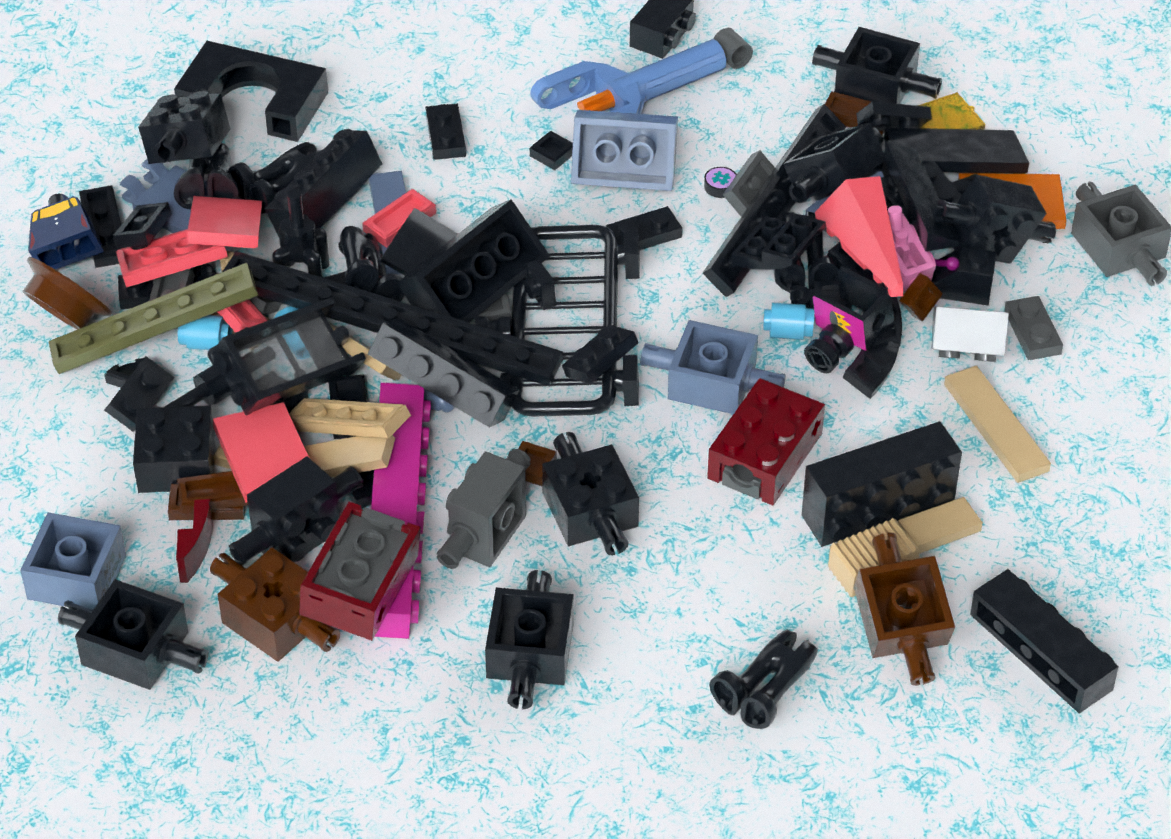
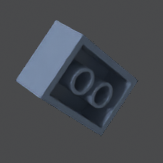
M577 110L574 117L571 184L672 191L675 175L678 116Z

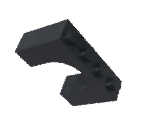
M212 41L205 42L174 88L177 98L190 96L197 89L201 91L202 88L208 90L211 94L221 92L222 98L230 91L245 86H261L271 89L276 93L265 109L267 135L295 142L299 141L328 94L326 68Z

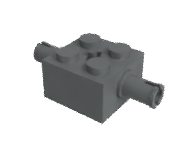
M1091 181L1088 182V186L1086 183L1079 186L1076 191V197L1081 202L1076 203L1071 234L1104 275L1109 277L1137 268L1150 286H1154L1155 282L1160 284L1166 278L1167 270L1157 260L1166 258L1171 237V225L1136 184L1104 195L1100 193L1096 185Z
M512 449L506 459L485 451L476 464L472 463L468 467L465 478L458 489L454 488L451 490L446 500V509L449 516L447 534L450 537L436 553L438 561L443 566L455 569L458 567L461 559L465 557L491 567L526 517L525 470L530 466L531 459L524 451Z

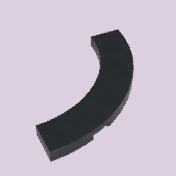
M840 242L828 251L827 256H831L836 260L839 268L844 266L877 283L873 280V273L869 269L863 270L841 248ZM883 282L879 283V285L888 289V287ZM892 297L894 315L892 324L867 351L861 349L854 362L845 370L843 379L869 399L877 393L888 378L901 344L902 317L897 297ZM875 318L872 328L877 324L879 318Z

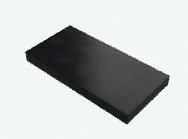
M885 128L883 138L885 142L891 141L916 149L923 164L934 161L942 172L1028 173L1029 161L1014 130Z

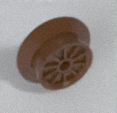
M28 257L27 262L34 275L22 292L47 312L76 330L87 326L94 314L109 317L112 315V311L77 283L33 257Z

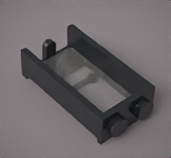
M332 297L225 336L211 353L214 365L218 372L224 375L231 388L233 400L241 406L246 416L253 411L345 375L346 377L352 375L365 361L366 357L363 352L348 357L342 347L349 339L348 329L345 326H340L333 331L325 317L335 304Z

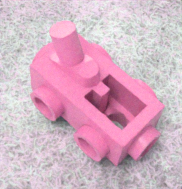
M891 206L888 208V215L904 292L919 273L932 280L936 269V262L930 251L925 252L914 225L909 224L902 213V208L900 206Z

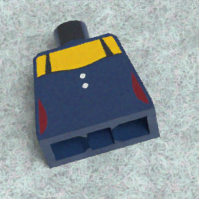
M54 194L49 198L48 206L37 209L31 214L28 251L33 258L56 270L104 252L94 226L78 197L72 196L68 198L64 194Z

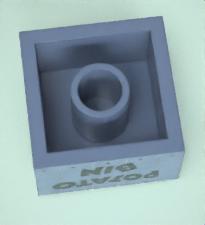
M48 512L20 570L27 600L64 606V602L69 600L93 610L114 579H116L126 556L121 525Z

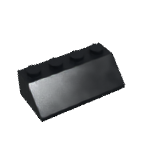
M510 199L491 207L396 284L411 305L470 322L475 316H478L527 276L526 263L537 259L543 263L550 255L515 203Z

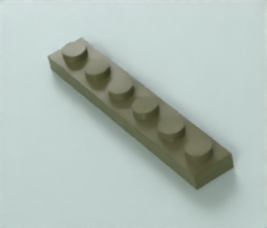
M248 263L50 340L49 347L53 366L58 374H61L258 296L253 274Z

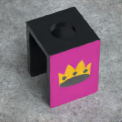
M841 266L838 269L840 298L865 311V313L861 315L820 293H816L813 296L815 322L822 329L828 324H836L849 333L855 346L867 351L894 321L892 297L888 294L887 288ZM875 318H879L877 324L872 328Z

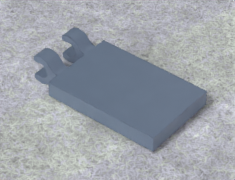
M146 159L142 163V167L148 169L149 172L143 177L145 181L153 184L150 188L146 189L133 175L126 176L120 182L122 187L128 189L122 194V198L126 202L132 203L133 210L137 205L168 202L172 215L162 228L171 233L188 229L191 209L181 207L174 198L175 183L187 170L177 165L168 170L162 162L149 164L148 159ZM204 180V197H209L207 181Z

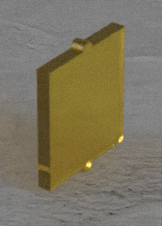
M958 92L918 105L930 107L932 117L929 122L920 128L985 129L986 124L974 112L975 108L969 106Z

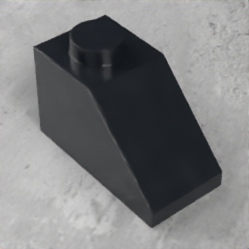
M961 247L940 258V260H947L950 257H956L960 264L953 271L947 269V267L936 266L931 281L943 293L940 299L989 306L997 252Z

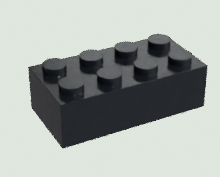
M941 421L807 465L801 516L821 547L833 542L838 543L839 540H844L846 537L850 538L853 534L857 535L866 529L870 530L872 526L876 527L879 523L889 522L892 518L898 521L953 501L956 495L962 451Z

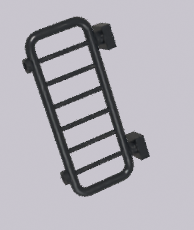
M602 225L532 227L539 240L596 238L604 241V252L549 253L550 257L546 259H604V276L552 277L554 284L604 283L603 301L556 302V306L548 308H603V326L525 328L526 310L542 309L539 303H526L527 292L524 286V279H527L526 276L513 286L511 336L525 340V335L598 333L609 324L617 326L618 265H625L626 279H640L638 230H624V244H618L616 234L611 229ZM564 352L563 360L570 359L575 352ZM624 355L623 370H617L616 362L602 374V378H598L592 384L564 378L553 379L550 385H602V395L600 398L591 401L527 402L522 398L523 387L546 385L527 379L523 380V378L507 373H501L500 375L501 379L519 389L511 407L514 411L524 416L600 414L608 410L614 403L616 391H623L624 406H639L637 355Z

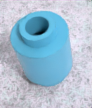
M772 303L771 310L764 309L763 330L770 331V338L803 340L804 336L813 337L814 309L806 308L804 304Z
M208 315L178 327V342L180 345H186L188 349L209 350L217 345L223 337L233 334V329L226 323L223 316Z

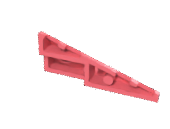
M881 177L846 179L815 211V219L826 221L827 234L830 237L836 236L840 240L841 248L863 270L869 269L873 273V280L878 284L883 282L888 287V294L891 297L903 296V282Z

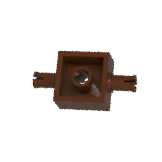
M887 533L888 540H885L884 534H880L872 539L880 566L859 569L854 584V591L872 658L904 654L911 685H920L919 679L921 678L924 685L934 681L936 678L932 670L927 648L948 645L955 629L936 557L930 556L902 561L896 534Z
M272 547L248 568L230 558L226 553L219 554V558L216 557L210 566L211 574L228 584L218 593L221 621L277 662L305 638L319 646L324 652L331 650L327 643L332 647L336 646L340 638V631L338 629L299 614L300 588L308 571Z

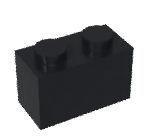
M648 0L630 21L629 47L663 59L672 48L675 49L683 34L686 31H690L694 26L696 20V13L693 12L694 0Z

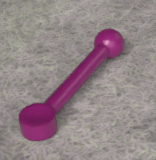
M950 257L947 260L935 259L936 266L947 267V269L952 271L956 270L960 265L956 257Z

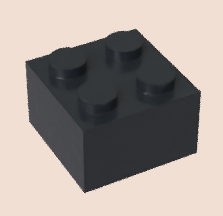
M211 405L137 408L133 467L138 493L170 492L171 484H178V478L214 473L215 430L213 428Z

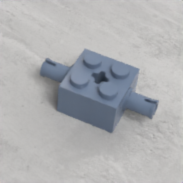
M688 320L676 350L645 343L640 359L641 366H650L669 371V400L730 414L735 413L742 403L745 393L752 389L759 378L784 387L786 375L783 373L779 374L755 368L758 335Z

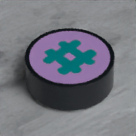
M727 167L711 168L705 173L704 189L713 197L725 198L723 193L737 174Z

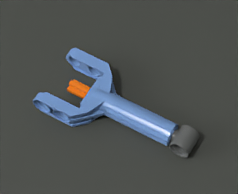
M723 28L709 41L630 73L608 64L582 61L537 80L531 88L530 96L539 107L553 109L596 91V95L577 102V107L580 110L604 111L609 109L610 112L641 114L645 101L721 71L726 67V63L733 69L744 67L752 58L753 48L732 28ZM576 77H580L579 82L569 88L571 81ZM553 88L546 98L541 99L547 89Z

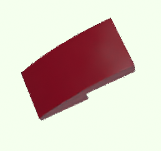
M195 499L193 528L178 529L176 561L180 583H188L207 554L213 530L210 499Z

